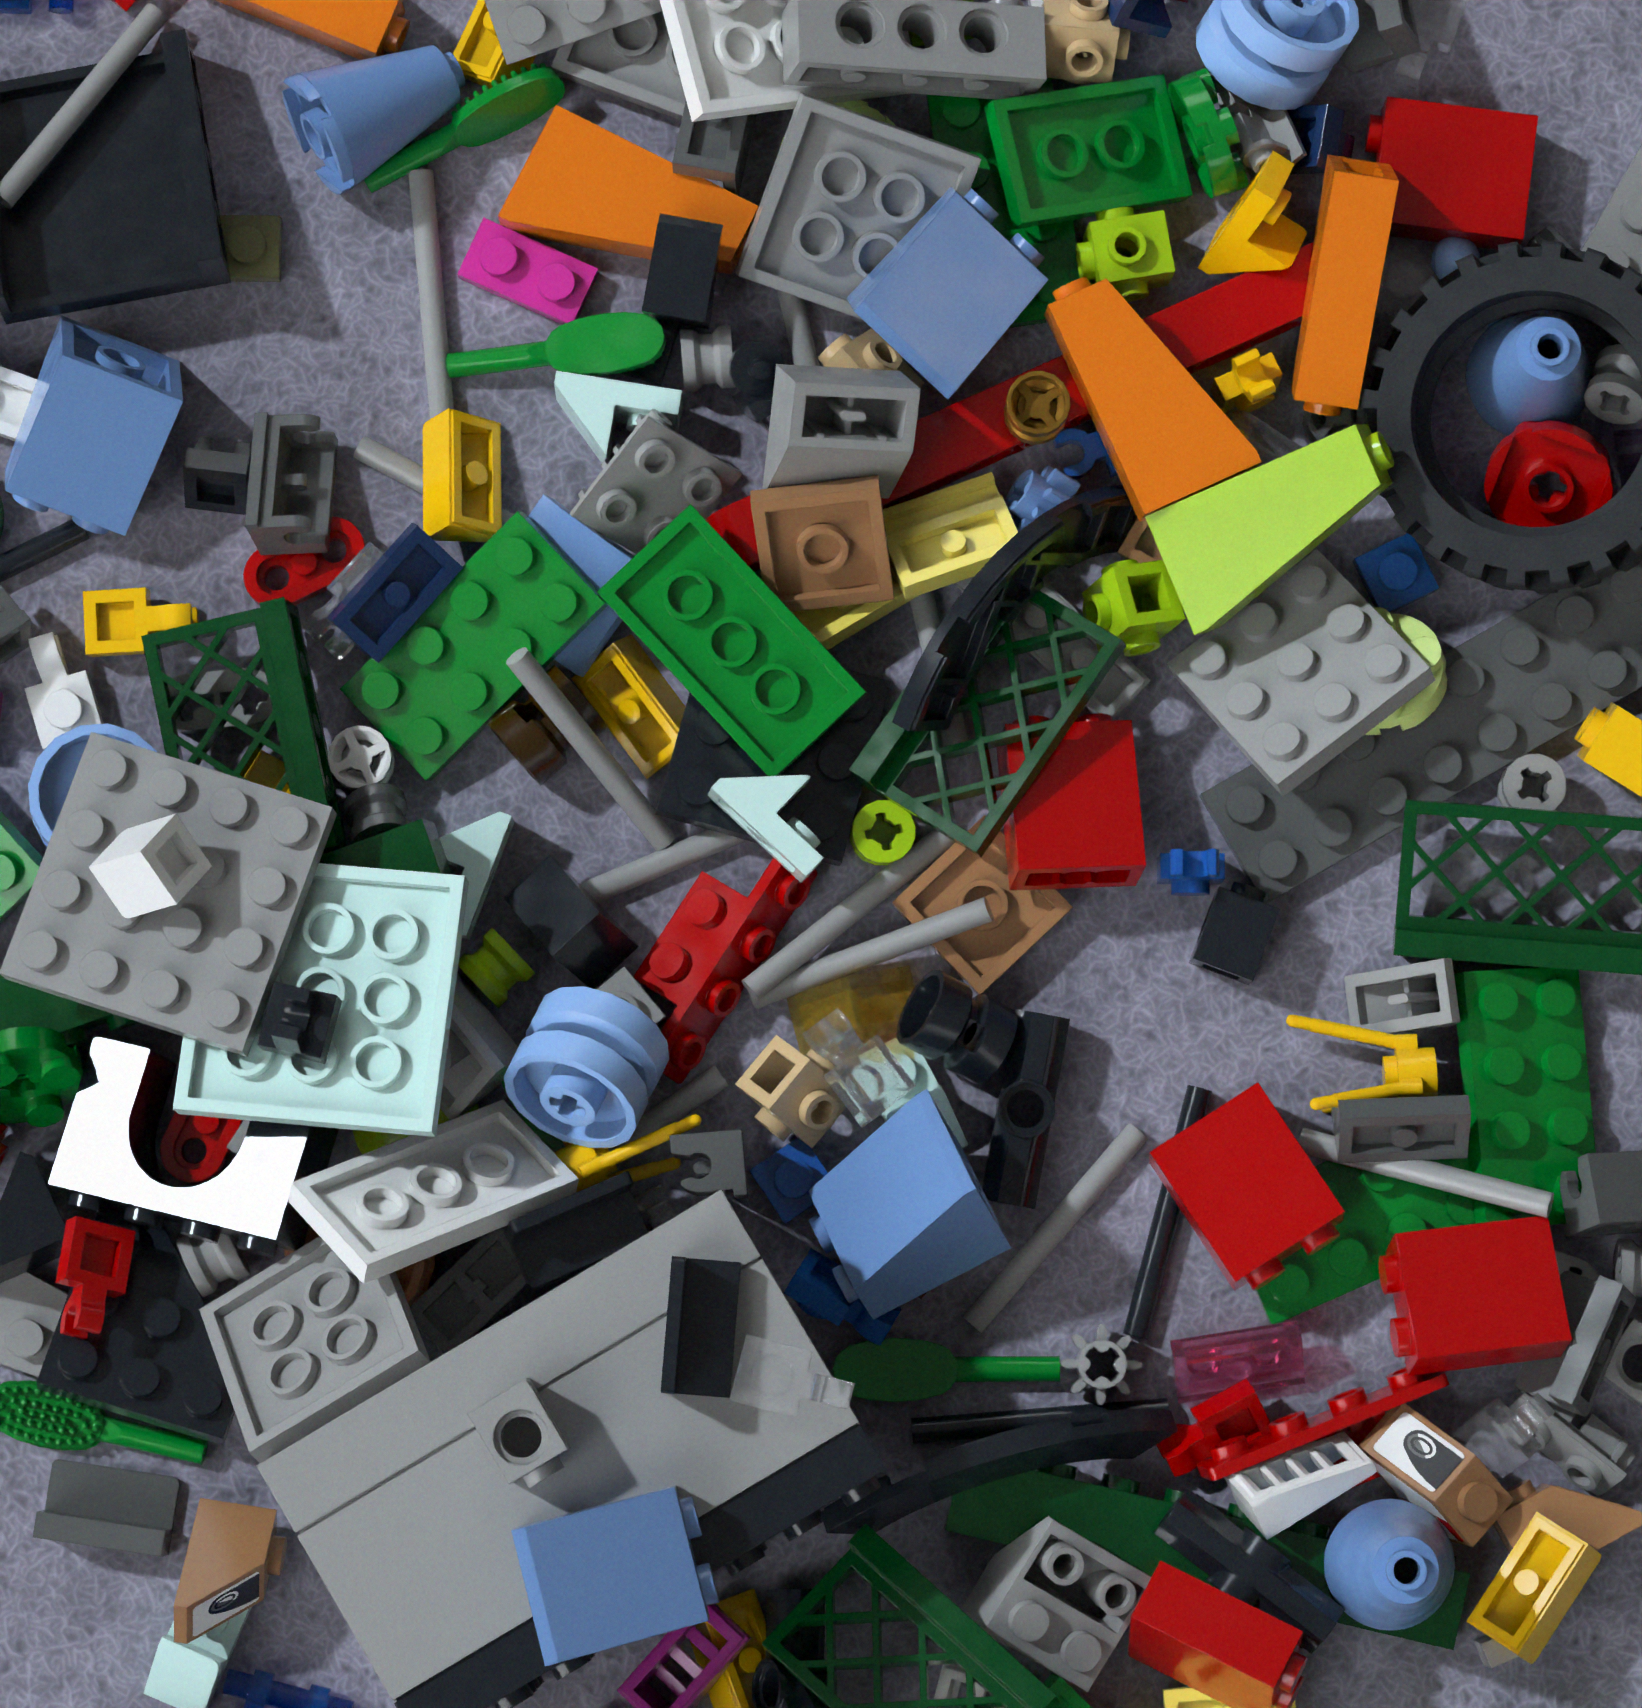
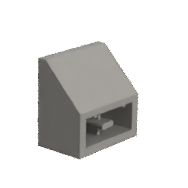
M776 364L762 489L878 475L881 498H889L914 450L921 388L901 371Z
M1048 1516L993 1555L961 1607V1610L991 1637L1088 1692L1129 1626L1131 1615L1151 1576Z

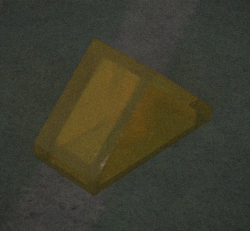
M910 965L847 976L786 998L799 1051L806 1055L813 1048L820 1054L896 1035L901 1011L915 988Z

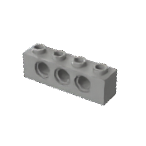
M790 0L782 11L783 85L1005 99L1035 94L1047 80L1044 7L1023 6L1021 0H990L987 3L962 0ZM840 27H850L856 30L861 35L864 44H855L849 41L843 35ZM902 31H910L918 35L922 39L925 49L910 45L904 38ZM964 35L973 36L981 41L986 53H979L971 49L966 43Z

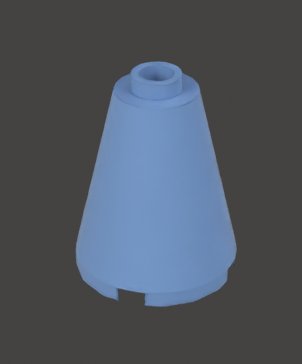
M430 45L296 73L285 78L283 82L290 88L283 90L282 94L289 121L304 154L312 148L314 153L323 160L325 166L314 171L331 192L341 195L353 189L456 106L461 100L459 88L465 86V77L457 59L451 52L443 54L436 46Z
M1519 314L1496 322L1478 338L1468 358L1465 379L1470 398L1482 420L1503 435H1510L1517 425L1525 421L1542 422L1552 420L1571 424L1585 407L1584 394L1589 380L1592 379V367L1582 341L1568 323L1558 318L1539 314Z
M1399 1499L1372 1500L1350 1510L1334 1528L1324 1550V1578L1334 1601L1345 1609L1344 1612L1357 1622L1379 1630L1406 1629L1428 1619L1445 1601L1454 1578V1553L1444 1528L1425 1509ZM1406 1557L1408 1562L1407 1571L1398 1581L1394 1576V1565L1399 1559Z

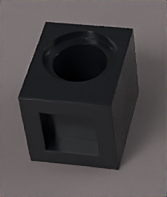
M1235 881L1232 884L1231 890L1219 886L1213 895L1189 963L1249 985L1255 978L1280 909L1266 904L1269 894L1253 886Z

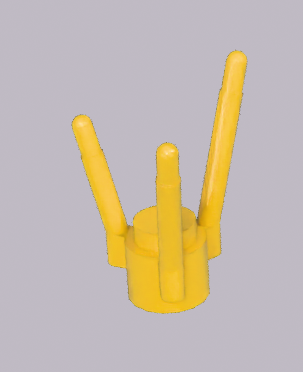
M1294 1014L1287 1016L1286 1023L1290 1027L1394 1049V1056H1382L1383 1085L1315 1097L1310 1101V1107L1313 1110L1331 1113V1108H1338V1100L1438 1096L1434 1047L1418 1048L1417 1033L1395 1035Z
M693 1114L610 1152L608 1148H587L562 1141L565 1147L554 1153L579 1178L576 1193L626 1171H629L633 1182L676 1170L681 1166V1160L671 1157L615 1172L618 1170L616 1164L670 1140V1135H679L699 1126L702 1119L699 1115Z

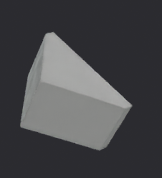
M1442 958L1344 976L1351 1026L1390 1034H1403L1450 1028L1460 1022L1452 958Z

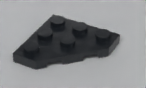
M107 1207L105 1216L96 1215L95 1221L136 1231L126 1292L116 1298L106 1296L105 1317L100 1334L88 1332L87 1339H80L60 1334L62 1314L73 1291V1287H70L37 1379V1388L224 1446L235 1411L199 1311L205 1304L163 1225L161 1230L141 1226L123 1219L124 1211Z

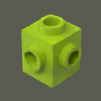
M1118 207L1102 211L1096 215L1097 221L1089 222L1083 235V242L1076 243L1075 245L1076 262L1080 278L1087 277L1088 280H1091L1092 285L1107 278L1127 302L1148 297V289L1168 286L1176 272L1164 210L1135 215L1132 207Z
M1135 559L1112 563L1101 570L1102 576L1082 592L1084 599L1083 617L1122 639L1126 645L1123 650L1124 656L1143 655L1158 649L1161 646L1160 639L1186 619L1183 607L1163 560L1138 563ZM1096 643L1099 652L1102 646Z

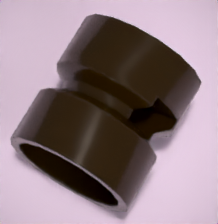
M553 665L546 671L597 737L608 728L598 712L558 667ZM528 692L529 700L525 703L513 700L488 721L487 725L522 767L541 786L567 764L566 751L573 747Z

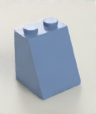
M950 187L847 297L853 311L947 399L960 387L1049 280L1037 269L1045 258L1018 232L1008 241L996 230L991 223L999 214L972 188L962 197L956 190Z
M61 315L5 468V491L12 493V497L16 502L31 510L46 512L49 508L73 516L72 520L87 531L96 534H107L110 530L125 536L183 403L180 361Z
M928 1089L916 1094L808 1190L818 1212L816 1216L809 1219L810 1225L825 1253L835 1249L842 1263L832 1268L834 1277L849 1304L860 1299L873 1320L1011 1249L962 1146Z
M677 1485L529 1523L511 1530L545 1666L709 1621L710 1615L707 1605L719 1603L710 1563L696 1564L690 1540L702 1536L693 1497L680 1499Z

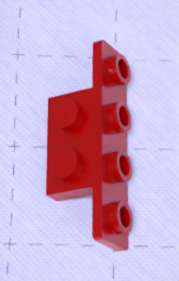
M773 858L748 898L703 871L700 873L633 976L640 984L676 1006L661 1029V1033L667 1040L669 1061L662 1073L677 1084H681L690 1070L700 1063L712 1036L724 1018L737 1006L741 992L744 989L742 980L768 958L775 946L776 938L795 909L800 907L808 897L811 884L818 874L816 869L800 883Z
M1406 1367L1398 1369L1386 1376L1389 1384L1386 1387L1368 1394L1365 1393L1363 1387L1347 1390L1328 1399L1327 1402L1330 1409L1307 1418L1304 1411L1295 1412L1269 1423L1268 1427L1271 1433L1247 1442L1246 1436L1241 1435L1215 1444L1209 1448L1212 1458L1196 1464L1200 1476L1210 1481H1216L1297 1447L1341 1432H1345L1358 1446L1383 1418L1385 1411L1448 1386L1447 1376L1445 1372L1408 1376ZM1342 1457L1333 1464L1336 1465L1346 1460ZM1376 1472L1369 1478L1357 1484L1356 1486H1359L1381 1476Z

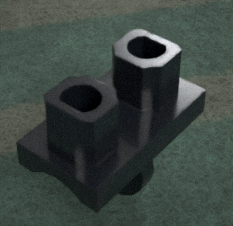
M751 340L741 344L733 352L729 361V374L732 383L740 390L732 398L742 414L756 422L762 420L769 431L776 364H785L782 354L775 346L764 341Z

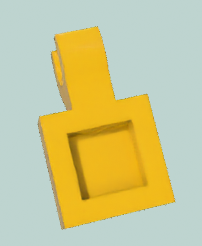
M1254 348L1232 358V371L1215 378L1211 388L1212 396L1223 412L1237 407L1239 413L1243 415L1259 409L1275 398L1273 393L1276 392L1283 374L1272 352L1260 357L1257 348Z
M146 587L83 591L85 655L89 657L145 654L141 636L198 623V608L192 607L191 603L151 606V592Z

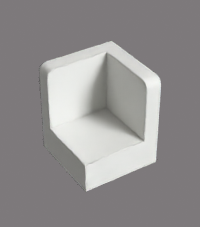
M172 814L124 830L89 866V869L121 915L125 918H132L178 904L212 865L177 814Z

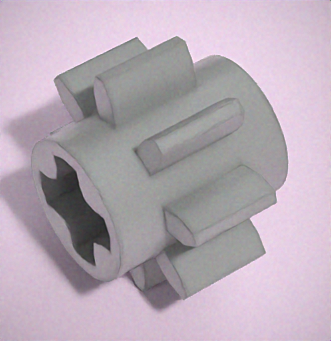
M1098 1324L1096 1341L1087 1343L1083 1337L1077 1334L1071 1336L1073 1344L1080 1351L1076 1359L1060 1361V1366L1066 1369L1076 1368L1079 1379L1071 1386L1070 1391L1072 1394L1082 1391L1088 1385L1095 1388V1401L1097 1405H1103L1106 1399V1388L1115 1386L1119 1392L1125 1395L1131 1393L1129 1386L1122 1378L1126 1370L1142 1368V1363L1136 1360H1126L1125 1354L1122 1351L1130 1344L1132 1339L1130 1335L1121 1337L1116 1343L1107 1341L1105 1324ZM1093 1348L1098 1353L1111 1349L1117 1357L1112 1361L1111 1367L1116 1374L1111 1380L1103 1376H1098L1093 1380L1088 1378L1085 1372L1089 1369L1091 1363L1085 1355L1090 1349Z

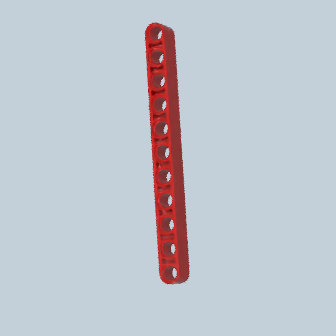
M1314 242L1301 247L1292 266L1287 269L1245 272L1143 318V321L1190 374L1298 327L1302 321ZM1063 355L917 420L913 453L890 497L882 498L883 509L923 496L1034 446L1021 442L1014 437L1006 426L1004 418V407L1010 386L1018 377L1028 372L1045 371L1054 374L1065 384L1070 396V409L1063 430L1076 427L1091 420L1089 411ZM750 496L736 501L707 517L706 521L753 571L760 569Z

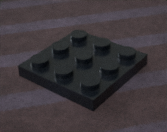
M849 669L845 670L867 694L779 775L811 776L808 783L778 815L786 823L793 816L806 825L821 842L815 848L824 857L821 862L840 866L843 861L863 784L849 769L879 727L891 681ZM690 692L655 815L758 843L708 796V793L720 778L762 777L767 775Z

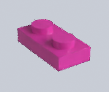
M483 217L457 275L459 279L563 325L579 318L598 277L599 270L594 266Z

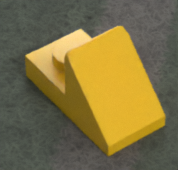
M1272 151L1216 230L1197 267L1206 274L1283 270L1292 266L1307 235V231L1302 226L1281 214L1292 195L1290 191L1283 187L1294 163Z

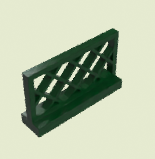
M1041 591L1035 594L1028 602L1045 612L1048 633L1015 641L1012 623L1021 610L1008 623L1000 619L991 633L984 653L985 657L966 690L968 689L969 697L962 698L955 714L969 710L972 711L976 739L943 747L941 730L908 732L892 723L904 693L903 690L849 769L868 790L884 800L892 801L981 858L1126 647L1122 639ZM1057 619L1070 628L1059 630ZM1004 637L1005 644L997 646ZM1088 637L1102 646L1089 667L1066 672L1061 644ZM1051 647L1056 675L1023 683L1018 655ZM1008 658L1012 686L979 694L976 676L984 664ZM1076 684V686L1070 693L1069 685ZM1058 688L1061 708L1052 720L1030 725L1025 696ZM1015 699L1020 728L987 736L982 707ZM1040 737L1034 746L1032 738ZM1022 741L1025 760L1018 771L994 778L989 749ZM932 742L933 749L925 751L929 744ZM979 752L983 781L950 789L946 760ZM935 763L940 792L913 798L899 789L913 768ZM1005 789L997 800L996 791ZM986 794L989 813L974 835L956 825L953 802ZM942 805L944 817L932 810L931 807Z
M285 597L261 602L260 608L141 636L165 754L183 760L182 746L193 753L187 762L199 765L204 760L225 774L247 780L244 776L264 745L283 756L286 771L276 786V790L287 792L289 789L290 794L333 807L337 813L322 855L348 846L334 778L328 762V750L298 607ZM255 626L260 649L246 671L218 654L232 631ZM216 635L209 647L197 641L198 639ZM187 642L203 652L204 655L183 686L166 675L161 648ZM214 660L241 676L221 709L194 693ZM263 665L267 684L256 678ZM251 683L270 694L273 708L259 732L231 716ZM168 684L180 691L173 703L171 702ZM190 698L217 715L197 747L179 737L176 726V719ZM226 722L231 723L254 738L234 771L206 754ZM275 727H277L280 746L268 739Z
M1405 799L1396 917L1393 933V955L1433 959L1452 958V960L1642 975V918L1640 932L1612 930L1597 912L1625 887L1642 904V893L1632 883L1634 879L1642 874V862L1625 875L1602 848L1622 830L1642 831V817ZM1417 814L1445 816L1461 836L1432 860L1415 840ZM1456 817L1478 818L1480 820L1469 830H1466ZM1492 820L1510 821L1526 841L1496 865L1473 836ZM1520 822L1543 823L1545 825L1531 836ZM1557 825L1575 826L1590 846L1561 870L1537 842ZM1585 827L1607 828L1609 830L1598 840H1595ZM1468 842L1491 870L1461 894L1438 866ZM1532 847L1555 873V876L1525 899L1502 871ZM1415 851L1426 863V866L1412 877ZM1597 852L1620 880L1590 904L1567 876ZM1431 872L1438 877L1456 898L1437 916L1409 914L1411 889ZM1495 877L1499 878L1520 903L1517 908L1501 921L1484 920L1468 902L1470 898ZM1562 882L1585 910L1566 926L1548 925L1532 906ZM1462 906L1473 919L1451 918L1449 916ZM1527 911L1537 924L1514 923V921ZM1592 916L1602 929L1578 928V926Z
M866 1523L848 1541L851 1547L850 1550L761 1643L764 1649L828 1708H1062L1057 1696ZM853 1572H856L871 1586L872 1611L836 1613L835 1591ZM881 1596L896 1610L881 1611ZM826 1601V1614H814ZM909 1621L918 1629L919 1654L882 1656L883 1622ZM872 1623L873 1657L836 1659V1625ZM826 1626L827 1659L799 1661L784 1645L801 1627ZM928 1639L944 1653L928 1654ZM957 1664L966 1672V1698L929 1699V1665ZM919 1666L920 1700L883 1702V1668ZM873 1669L874 1703L845 1704L837 1696V1670ZM827 1671V1686L812 1672ZM975 1682L991 1696L976 1697Z

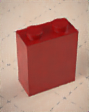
M1387 96L1380 115H1369L1365 138V152L1375 153V162L1390 164L1399 180L1389 236L1439 242L1447 237H1459L1469 239L1478 248L1498 250V245L1518 242L1520 245L1524 239L1538 116Z
M1094 713L1081 716L1072 724L1004 824L1010 891L1137 885L1146 867V855L1132 720H1113L1111 715ZM1028 716L1030 725L1050 720L1045 716ZM1018 719L1014 720L1012 724H1005L1002 732L1020 728ZM1040 737L1032 738L1034 746ZM1022 741L996 747L999 777L1016 773L1025 760Z
M1259 1083L1254 1084L1149 1152V1163L1234 1291L1247 1283L1253 1291L1265 1286L1286 1270L1281 1263L1282 1260L1301 1248L1304 1249L1308 1256L1330 1244L1340 1235L1335 1226L1343 1222L1344 1209Z
M1534 1216L1395 1233L1385 1251L1386 1255L1379 1257L1378 1266L1381 1287L1385 1295L1393 1294L1397 1318H1391L1390 1320L1391 1344L1394 1355L1405 1358L1408 1376L1558 1358L1562 1356L1572 1341L1548 1218Z
M1161 1560L1131 1615L1128 1646L1129 1657L1231 1708H1291L1303 1683L1304 1677L1301 1674L1308 1657L1300 1654L1302 1630Z

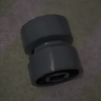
M933 970L920 980L908 997L899 1017L896 1038L901 1045L928 1059L935 1060L941 1056V1062L946 1069L972 1083L981 1084L993 1075L1007 1056L1014 1041L1018 1016L1013 1009L985 994H978L972 998L973 992L969 985L941 970Z

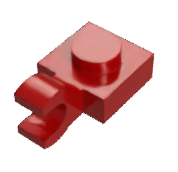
M79 1216L66 1220L55 1283L73 1287V1291L62 1314L60 1334L80 1339H87L88 1332L100 1334L105 1317L106 1296L116 1298L126 1292L136 1231Z
M1246 1378L1192 1407L1190 1410L1196 1423L1192 1425L1176 1424L1178 1431L1156 1444L1163 1459H1166L1174 1477H1178L1192 1471L1197 1467L1196 1464L1211 1457L1209 1448L1217 1443L1241 1435H1245L1247 1442H1251L1270 1434L1271 1432L1268 1427L1270 1421L1255 1390Z

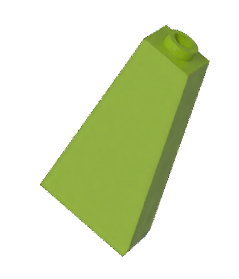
M1368 424L1352 425L1145 516L1194 635L1208 633L1220 628L1392 484L1387 469L1394 467V460L1390 448L1380 431L1371 433Z

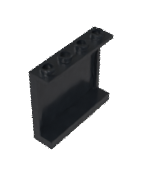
M185 29L160 33L163 52L137 56L15 205L9 209L0 203V312L6 325L231 283L196 63ZM97 64L0 82V181Z

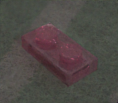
M1297 1320L1170 1340L1173 1379L1178 1404L1209 1399L1246 1378L1255 1391L1305 1384L1302 1336Z

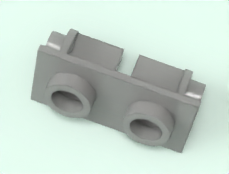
M1210 73L1220 109L1227 107L1235 122L1240 140L1236 146L1251 179L1255 177L1272 151H1275L1294 164L1307 155L1287 110H1270L1248 103L1224 88Z
M1520 1390L1517 1393L1519 1397L1497 1416L1511 1428L1513 1435L1518 1441L1531 1449L1542 1452L1562 1468L1564 1476L1573 1485L1580 1489L1591 1491L1598 1498L1625 1478L1627 1473L1624 1470L1635 1457V1454L1627 1449L1629 1441L1621 1437L1594 1414H1591L1581 1428L1577 1429L1571 1424L1576 1413L1528 1395L1525 1392L1523 1393Z

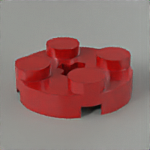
M1552 420L1522 422L1516 426L1513 433L1501 440L1489 459L1484 482L1487 504L1489 501L1490 509L1497 517V520L1517 526L1550 527L1578 520L1591 514L1612 499L1614 478L1610 466L1609 452L1604 445L1597 442L1587 431L1573 424ZM1547 471L1558 473L1559 481L1567 485L1564 492L1554 490L1549 498L1538 495L1539 484L1531 481L1537 474L1545 475Z

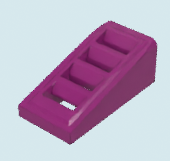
M716 1603L707 1605L710 1619L707 1622L728 1641L721 1650L695 1627L697 1624L668 1632L617 1691L634 1708H696L750 1641L751 1637ZM686 1638L711 1660L704 1669L680 1647ZM671 1657L694 1678L688 1687L665 1666ZM656 1676L678 1696L672 1705L650 1685Z

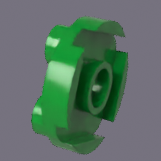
M1204 67L1169 83L1168 92L1179 133L1185 132L1193 156H1190L1189 159L1206 195L1212 199L1247 188L1249 183L1242 161L1237 152L1231 153L1229 148L1240 142L1238 131L1229 109L1224 107L1216 110L1214 104L1218 103V97L1207 68Z
M33 1026L14 1027L0 1031V1124L27 1122L34 1127H48L62 1120L64 1117L63 1107L75 1099L83 1074L80 1051L76 1045L74 1049L66 1046L65 1035L53 1029Z

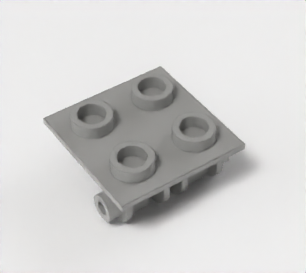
M652 409L648 415L640 414L635 421L638 425L623 445L616 444L612 450L615 454L611 460L605 459L602 462L601 467L603 470L588 489H581L578 493L580 500L570 512L573 518L635 554L639 553L690 504L706 520L742 475L740 470L670 428L672 422L656 409Z

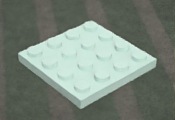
M319 863L275 982L334 994L342 1000L326 1063L323 1064L264 1051L257 1045L268 1006L267 1002L247 1057L183 1037L173 1110L183 1115L436 1137L469 881L465 875Z

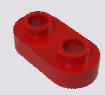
M332 517L330 542H342L346 545L347 549L345 557L339 562L331 563L326 561L323 553L260 555L257 550L250 556L244 568L243 579L246 590L258 605L261 602L285 597L296 606L355 577L364 566L367 549L364 538L357 527L348 520ZM274 569H284L289 574V582L281 590H272L267 587L266 578Z
M175 1111L160 1145V1156L165 1169L173 1177L188 1183H202L212 1179L223 1168L231 1151L226 1146L244 1120L183 1115ZM200 1139L206 1146V1156L201 1162L192 1164L184 1156V1147L190 1140Z

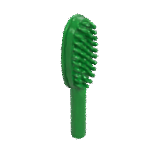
M532 63V70L527 71L526 67H521L520 71L522 74L519 75L516 71H511L512 78L507 79L506 75H502V83L500 84L496 80H492V88L489 89L488 86L483 85L482 94L474 91L473 100L470 97H465V106L462 107L460 103L456 104L457 111L453 110L451 113L453 117L451 124L443 126L402 148L366 177L364 181L371 193H374L408 175L410 171L421 168L460 145L466 147L480 146L521 129L559 103L565 92L563 80L551 67H546L544 63L540 64V68L535 63Z
M631 312L602 313L578 318L560 325L550 333L546 341L448 353L446 364L451 379L552 366L555 370L601 377L618 373L623 374L624 372L634 371L638 368H644L646 365L654 364L662 356L666 339L663 327L656 318L650 315Z
M885 1338L881 1345L868 1340L849 1345L840 1351L834 1362L833 1373L840 1389L849 1395L873 1401L903 1402L923 1400L941 1395L951 1389L954 1382H1060V1356L954 1357L949 1349L933 1342L921 1339Z
M7 1381L0 1384V1431L16 1440L38 1447L64 1451L87 1450L97 1446L100 1442H105L200 1465L205 1460L208 1448V1441L108 1417L105 1409L39 1390L37 1388V1381Z

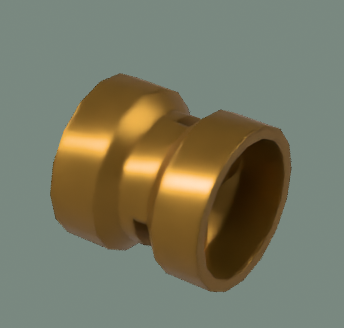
M1031 371L1018 377L1010 386L1004 407L1005 424L1010 433L1019 441L1030 445L1045 444L1055 439L1064 429L1070 409V396L1065 384L1054 374L1045 371Z

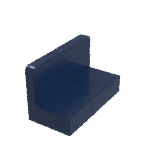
M411 523L330 613L327 619L354 642V646L363 654L379 663L463 567L418 525Z

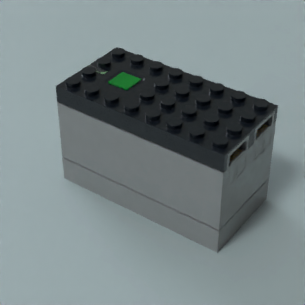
M722 1190L702 1200L256 1465L294 1532L300 1533L297 1536L390 1698L395 1701L396 1708H487L492 1704L494 1708H513L534 1695L533 1693L537 1691V1688L545 1682L541 1676L542 1674L551 1670L556 1680H559L585 1665L595 1656L594 1654L596 1653L545 1666L511 1530L519 1526L677 1485L680 1499L693 1497L699 1518L702 1536L690 1539L696 1564L710 1563L712 1573L725 1565L729 1574L733 1576L765 1557L766 1555L763 1551L768 1549L765 1541L781 1531L784 1532L790 1542L822 1523L823 1519L820 1513L822 1511L820 1508L836 1498L841 1497L846 1507L880 1488L881 1485L876 1475L886 1469ZM672 1256L741 1262L730 1398L661 1393ZM525 1378H530L571 1447L558 1455L564 1468L531 1488L528 1487L523 1477L511 1484L507 1483L467 1415L470 1411ZM517 1417L509 1422L504 1432V1441L507 1448L513 1454L527 1457L535 1453L540 1446L542 1436L536 1422L527 1417Z

